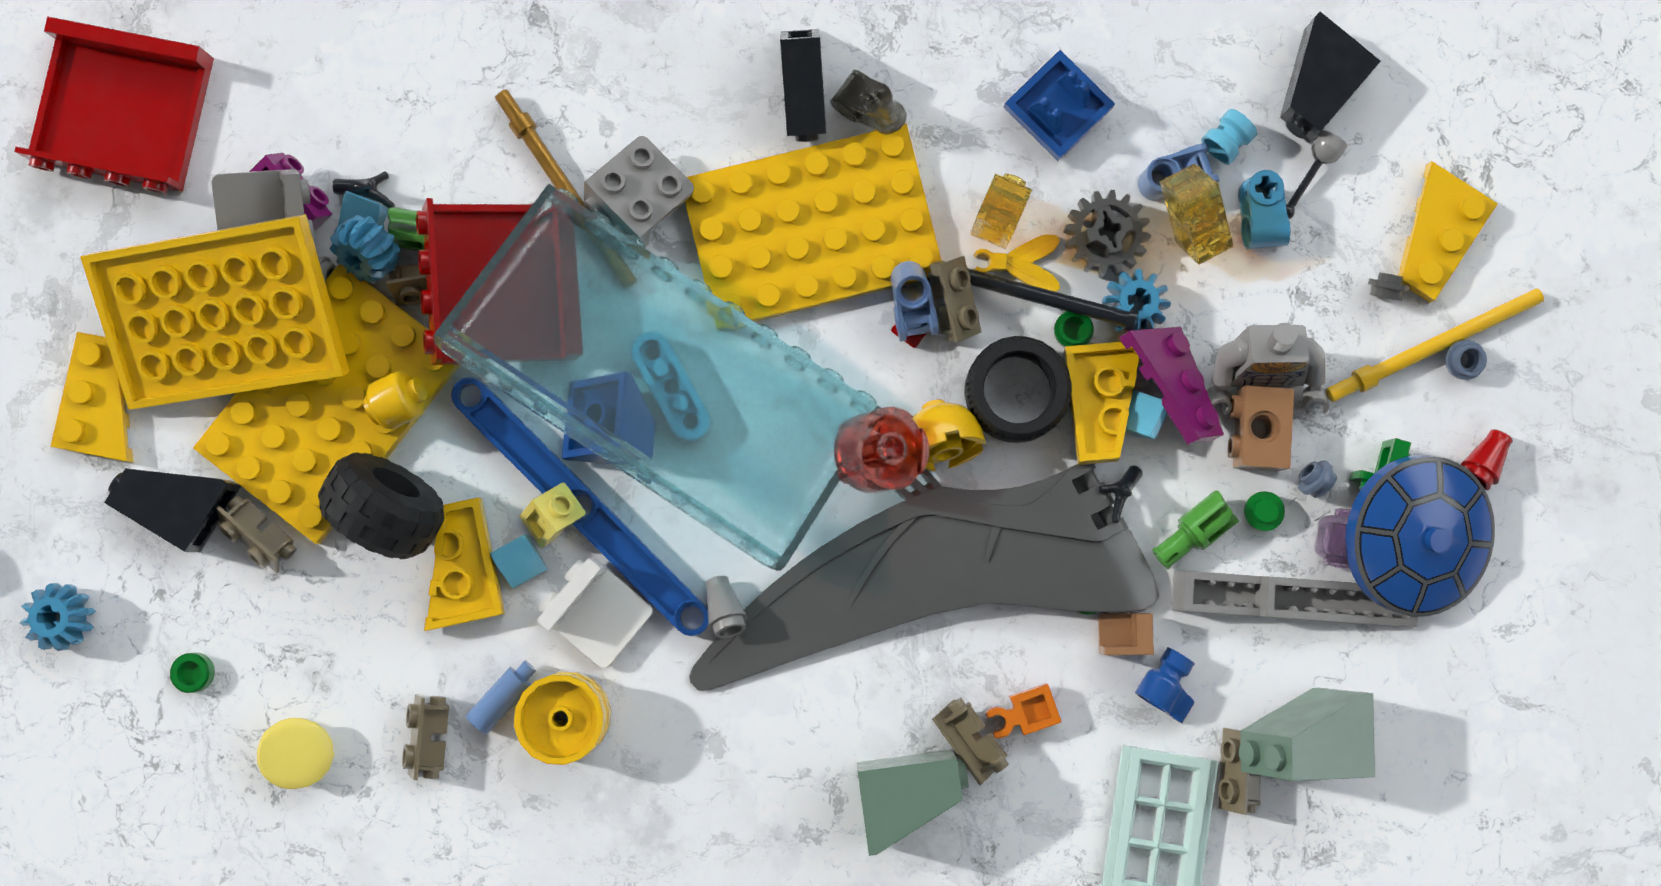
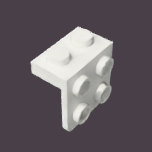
M588 558L585 563L580 559L565 575V579L569 582L559 594L554 590L541 603L539 610L543 613L536 621L547 631L556 630L598 667L606 668L612 664L651 617L653 607L597 559Z

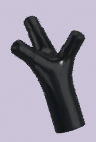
M386 171L366 179L333 180L332 188L335 194H345L348 191L378 201L388 209L395 206L392 201L377 190L378 184L389 178Z
M1130 466L1118 482L1099 486L1100 493L1115 494L1112 521L1115 523L1120 522L1124 504L1127 498L1132 495L1133 488L1143 476V472L1138 466Z

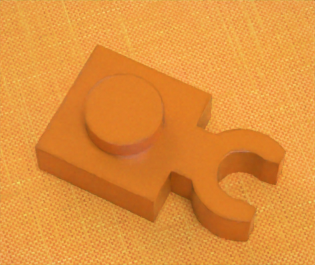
M1048 683L1010 695L1011 708L1005 709L1000 706H994L985 711L987 718L1001 715L1005 720L1004 726L1001 729L992 732L994 738L1008 736L1013 727L1017 725L1020 726L1022 734L1027 735L1062 722Z

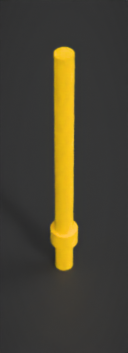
M1535 288L1372 367L1368 364L1352 371L1351 377L1326 388V394L1331 402H1335L1358 390L1362 393L1378 386L1379 380L1544 302L1543 293L1538 288Z

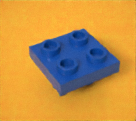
M1059 50L1004 103L1003 108L1059 161L1114 108L1115 103Z

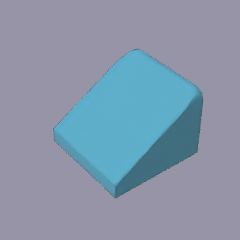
M346 191L342 201L338 226L356 214L364 218L370 216L376 224L382 225L387 217L388 209L380 203Z
M1133 390L1126 432L1136 437L1155 439L1168 414L1162 406V399Z
M522 535L490 553L494 563L512 589L548 570L530 535Z

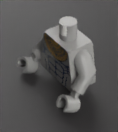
M1289 323L1248 326L1235 340L1220 347L1211 379L1214 386L1208 388L1207 393L1213 407L1220 402L1224 415H1227L1232 409L1226 387H1244L1246 385L1267 387L1304 386V384H1307L1309 386L1302 392L1305 412L1310 414L1309 406L1316 401L1322 402L1323 413L1328 411L1329 403L1326 390L1321 386L1325 384V352L1313 338L1307 337L1305 326L1291 325Z

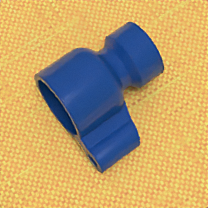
M1167 647L1160 658L1161 666L1158 669H1151L1146 673L1135 694L1174 720L1183 723L1195 702L1182 688L1180 680L1182 677L1189 675L1195 663L1181 653Z

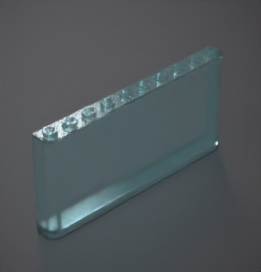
M548 184L434 333L435 344L450 358L770 569L781 571L789 562L884 409L878 406L875 398L862 390L856 391L844 383L843 377L836 371L829 368L823 369L817 365L802 348L789 346L780 340L778 334L771 327L755 323L745 316V312L741 307L730 301L724 302L712 294V290L707 284L698 279L691 280L682 274L673 261L663 256L657 257L645 249L644 243L632 234H623L612 226L611 221L606 216L597 211L591 212L580 205L572 193L562 188L556 189Z

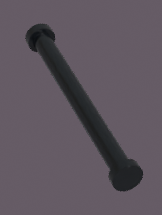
M967 268L970 274L971 286L1123 326L1126 332L1135 330L1140 312L1138 309L1131 308L1129 312Z

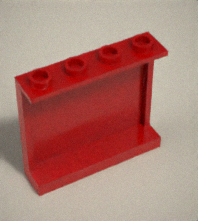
M47 16L44 32L55 39L29 149L15 146L14 152L29 159V166L44 171L54 172V168L57 166L67 168V174L79 178L91 179L92 174L105 176L104 181L119 186L129 187L130 181L143 183V189L155 193L167 194L168 189L183 191L214 58L197 45Z
M426 198L422 210L416 211L417 235H424L425 250H419L418 266L420 275H426L427 290H421L422 315L429 314L430 330H424L423 347L424 354L431 355L432 365L576 361L583 355L572 199L556 198L552 204H433V198Z

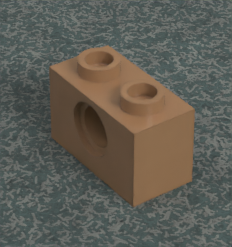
M1248 385L1238 389L1237 394L1232 395L1230 401L1232 404L1230 418L1235 419L1234 434L1229 436L1227 448L1228 457L1233 458V468L1269 471L1290 469L1294 389ZM1255 418L1261 419L1266 424L1267 434L1263 439L1256 437L1251 430V424Z

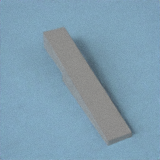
M1174 570L1172 610L1418 627V617L1396 613L1377 605L1361 590L1357 583Z

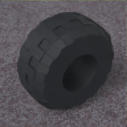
M356 452L337 460L318 492L322 516L337 532H340L348 540L364 547L366 550L388 558H399L401 560L424 553L436 537L445 519L441 497L423 479L401 465L369 453L361 454Z

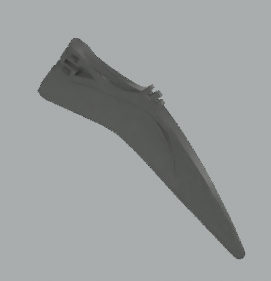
M1076 464L1041 481L997 490H966L942 487L927 469L921 472L922 477L927 482V484L923 485L907 471L901 478L914 491L909 492L900 485L894 491L905 501L860 522L802 559L773 582L744 609L748 616L745 621V631L729 638H716L695 663L689 678L691 684L697 690H712L808 655L932 614L987 603L1031 606L1064 611L1124 612L1143 610L1154 605L1159 598V592L1154 575L1131 530L1128 529L1129 527L1124 518H1120L1118 523L1112 521V504H1114V499L1110 493L1099 492V486L1106 484L1099 482L1093 470L1096 468L1095 464ZM1078 477L1086 489L1081 494H1078L1072 483V480ZM1097 512L1105 525L1098 530L1091 518V515Z

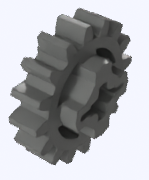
M1110 190L1105 199H1102L1099 191H1094L1091 196L1092 203L1085 198H1081L1077 204L1080 211L1072 209L1067 216L1074 224H1067L1063 229V233L1072 235V238L1064 246L1065 249H1076L1077 252L1072 258L1073 263L1081 259L1086 261L1084 266L1086 273L1095 266L1098 267L1099 277H1104L1108 268H1111L1115 276H1118L1123 272L1122 264L1132 269L1137 264L1133 255L1143 257L1147 250L1140 243L1148 242L1151 239V234L1142 231L1150 220L1149 218L1139 219L1137 214L1143 206L1138 204L1131 208L1128 205L1130 195L1126 194L1120 201L1116 199L1115 190ZM1112 210L1120 213L1125 218H1121L1116 214L1112 213ZM1092 213L1091 220L1093 226L1081 232L1084 219ZM1103 226H1105L1107 232L1114 231L1115 233L1110 241L1107 235L1100 236L1099 234ZM1132 235L1129 249L1122 254V240ZM1092 248L1098 251L1103 257L1095 255L1089 249Z

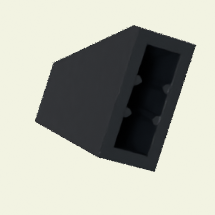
M1321 11L1318 12L1303 31L1280 118L1286 122L1287 129L1293 135L1305 138L1309 142L1324 129L1381 62V60Z
M819 29L781 31L780 46L787 136H795V141L798 142L816 141L819 139L818 134H826Z
M125 468L110 483L108 488L110 494L104 503L182 551L200 553L219 523L216 508L220 506L226 511L229 502L235 498L241 486L235 481Z

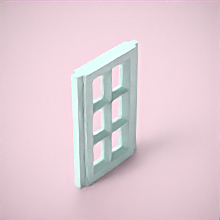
M1122 745L1101 886H1165L1155 884L1160 851L1182 855L1178 886H1201L1219 761ZM1142 763L1164 766L1159 799L1138 796ZM1172 768L1194 771L1189 804L1167 800ZM1136 804L1158 808L1153 841L1131 838ZM1166 809L1188 813L1183 846L1161 842ZM1130 846L1152 850L1147 882L1125 879Z

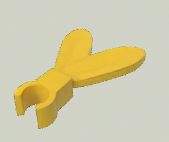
M1042 235L1022 244L1008 254L993 253L987 249H979L973 256L975 258L977 256H984L989 264L986 268L977 266L974 270L984 273L1004 272L1006 270L1025 284L1057 292L1060 289V285L1055 276L1033 264V262L1051 254L1059 245L1060 239L1056 235Z

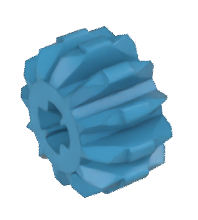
M356 214L340 224L330 237L332 245L329 249L338 257L336 263L343 265L346 268L347 274L351 272L361 282L367 280L374 284L385 275H389L400 260L398 254L401 250L393 242L395 236L387 233L384 230V224H376L370 216L364 218Z
M1136 269L1132 278L1125 271L1121 272L1118 275L1119 283L1110 281L1106 286V289L1112 295L1105 296L1102 299L1103 305L1130 312L1134 304L1129 305L1128 300L1134 295L1139 296L1138 302L1143 300L1144 305L1139 309L1140 312L1135 330H1140V327L1142 330L1154 329V323H1164L1166 317L1160 310H1166L1171 306L1169 300L1159 298V296L1168 291L1167 286L1161 285L1158 288L1153 286L1158 278L1155 273H1152L1146 281L1143 280L1142 269ZM1115 325V330L1117 332H1120L1125 328L1123 326Z
M50 583L46 585L45 590L37 589L31 592L34 603H25L21 606L29 615L28 618L22 619L19 623L22 626L31 627L25 638L30 641L38 640V648L43 650L51 649L52 647L57 651L67 650L70 648V643L75 645L84 641L82 631H91L94 628L86 619L87 616L93 615L96 610L84 607L90 596L86 593L77 594V587L72 584H65L62 587L59 583ZM56 613H60V621H56Z

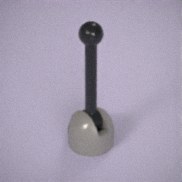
M1322 130L1313 141L1311 150L1315 161L1288 204H1286L1289 219L1294 216V207L1321 165L1336 162L1348 147L1347 143L1337 135Z

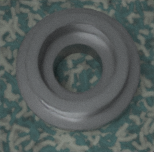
M1379 272L1378 279L1369 278L1368 284L1372 285L1370 295L1402 301L1404 291L1408 292L1410 286L1402 284L1403 276Z

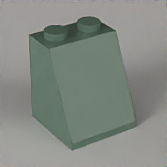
M1312 688L1240 730L1239 758L1241 760V772L1288 781L1375 777L1373 693Z
M952 749L857 762L869 856L881 853L963 800L961 789L969 788L966 765L961 759H957Z

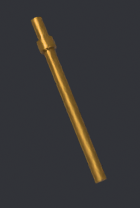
M507 89L499 92L495 99L510 120L509 127L517 139H523L562 199H572L573 215L622 288L625 290L634 285L637 280L595 218L588 212L583 200L535 131L537 125L529 113L522 112Z

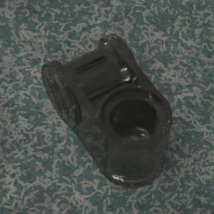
M855 69L851 71L830 100L832 107L845 118L855 123L859 122L885 135L898 131L904 125L907 117L905 108L899 102L893 100L892 91L886 84L871 79Z

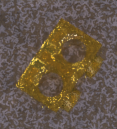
M1194 163L1159 181L1175 241L1198 265L1234 247L1219 184Z
M1005 173L1002 177L995 174L976 216L970 235L1006 250L1033 189L1026 187V182L1015 175Z

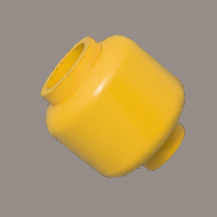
M396 371L369 384L363 400L365 412L376 425H381L391 430L396 429L423 415L427 390L420 379L413 378L406 372Z

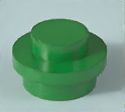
M1066 311L1058 317L1054 324V336L1057 342L1064 348L1065 346L1087 345L1092 339L1094 327L1089 317Z
M1268 491L1257 492L1247 499L1244 506V516L1252 528L1259 531H1270L1282 523L1285 516V507L1282 500L1276 494Z

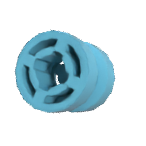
M1228 109L1219 119L1220 125L1217 129H1210L1201 139L1202 143L1208 144V152L1215 159L1227 165H1230L1239 155V148L1242 145H1248L1258 135L1255 125L1244 114L1235 109Z

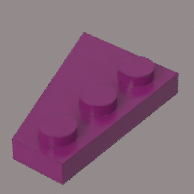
M1181 326L1132 330L1119 337L1126 350L1133 347L1144 365L1139 370L1146 381L1152 378L1163 393L1162 406L1188 445L1213 441L1224 435L1219 423V415L1211 403L1204 385V378L1197 368L1190 350L1189 341L1184 335Z

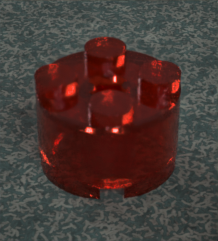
M897 407L876 409L858 414L844 421L839 427L834 443V460L839 479L844 484H849L854 489L864 493H880L909 486L919 474H922L928 462L929 443L925 431L917 426L912 419L914 417L908 411Z

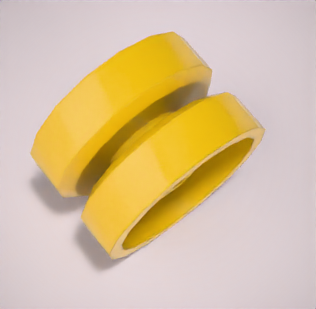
M561 671L536 680L522 693L515 707L514 729L519 743L531 757L546 764L566 765L582 759L604 740L611 724V706L606 692L595 679L580 672ZM564 711L567 714V724L565 720H558L557 713Z

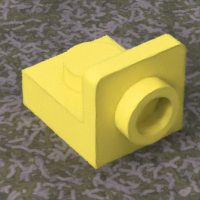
M560 483L533 499L519 517L540 548H543L553 542L566 527L581 519L585 515V510L566 483Z

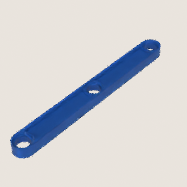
M471 377L462 378L455 383L451 392L452 402L455 407L542 494L560 483H566L575 497L586 495L590 499L592 504L590 513L574 522L573 525L678 631L684 635L695 636L708 628V607L486 384ZM469 385H476L481 391V399L475 406L467 407L461 401V392ZM690 606L699 608L704 616L702 625L694 630L686 628L681 620L682 612Z

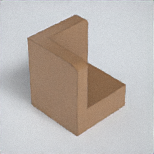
M1099 614V654L1154 655L1153 614Z

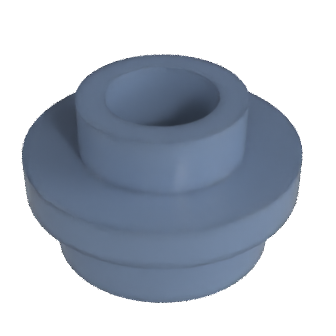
M1458 341L1449 348L1446 354V367L1455 378L1470 380L1480 375L1485 369L1487 355L1483 348L1474 341ZM1463 353L1468 357V362L1464 367L1461 365Z
M1326 460L1309 463L1299 474L1298 489L1304 495H1311L1314 498L1325 495L1337 480V475L1333 472V466Z

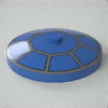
M1412 455L1392 461L1369 478L1358 493L1349 513L1345 547L1352 575L1361 590L1373 602L1390 611L1407 616L1424 617L1449 610L1473 591L1488 567L1495 538L1494 514L1484 487L1468 469L1457 462L1429 455Z

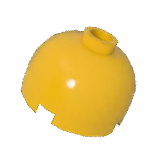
M942 399L925 403L922 406V410L917 412L909 421L904 434L910 468L916 471H923L925 469L929 472L936 471L934 464L949 460L948 469L959 466L980 455L984 450L982 444L986 445L981 425L974 414L962 405L950 402L945 403Z

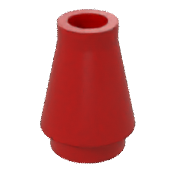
M1492 429L1487 437L1461 463L1479 480L1485 491L1489 490L1492 485L1499 483L1508 449L1513 442L1512 438L1500 430Z

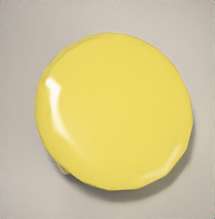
M288 718L275 723L264 732L257 748V765L260 772L270 783L284 789L309 787L320 781L329 771L334 757L332 740L326 730L317 723L303 718Z

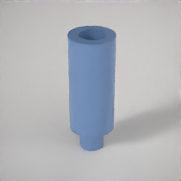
M526 660L516 670L509 667L466 714L468 721L482 733L488 734L531 685L528 680L536 672V669Z

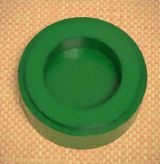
M198 652L179 656L173 662L170 669L172 684L184 693L200 692L206 689L212 683L215 675V668L211 659L205 654Z

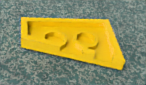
M1430 161L1425 167L1423 175L1425 180L1421 196L1417 199L1414 210L1416 215L1411 235L1407 238L1398 276H1403V285L1410 286V291L1429 303L1436 300L1498 205V203L1433 161Z
M77 332L50 447L133 462V452L129 448L127 428H130L129 413H125L124 394L106 337Z
M1122 342L1065 346L1063 351L1064 361L1069 370L1072 383L1070 408L1078 465L1118 462L1137 376L1139 356L1133 347L1126 350Z
M480 497L443 505L445 519L435 538V562L433 578L430 580L428 595H430L428 617L425 618L424 631L505 614L496 565L490 556L493 550L484 505Z

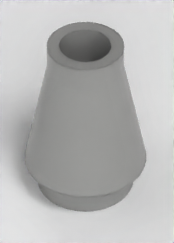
M716 576L707 580L705 585L707 589L709 629L714 631L717 638H729L745 631V621L748 616L734 593L728 577Z

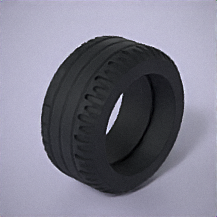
M1011 336L993 342L976 357L966 377L964 395L967 409L974 414L985 433L1001 441L1022 443L1045 435L1062 420L1070 404L1072 383L1064 360L1051 346L1031 337ZM1020 357L1028 359L1037 364L1048 378L1051 389L1049 404L1045 411L1032 421L1026 423L1006 421L996 415L986 401L984 395L986 376L996 363L1005 358Z

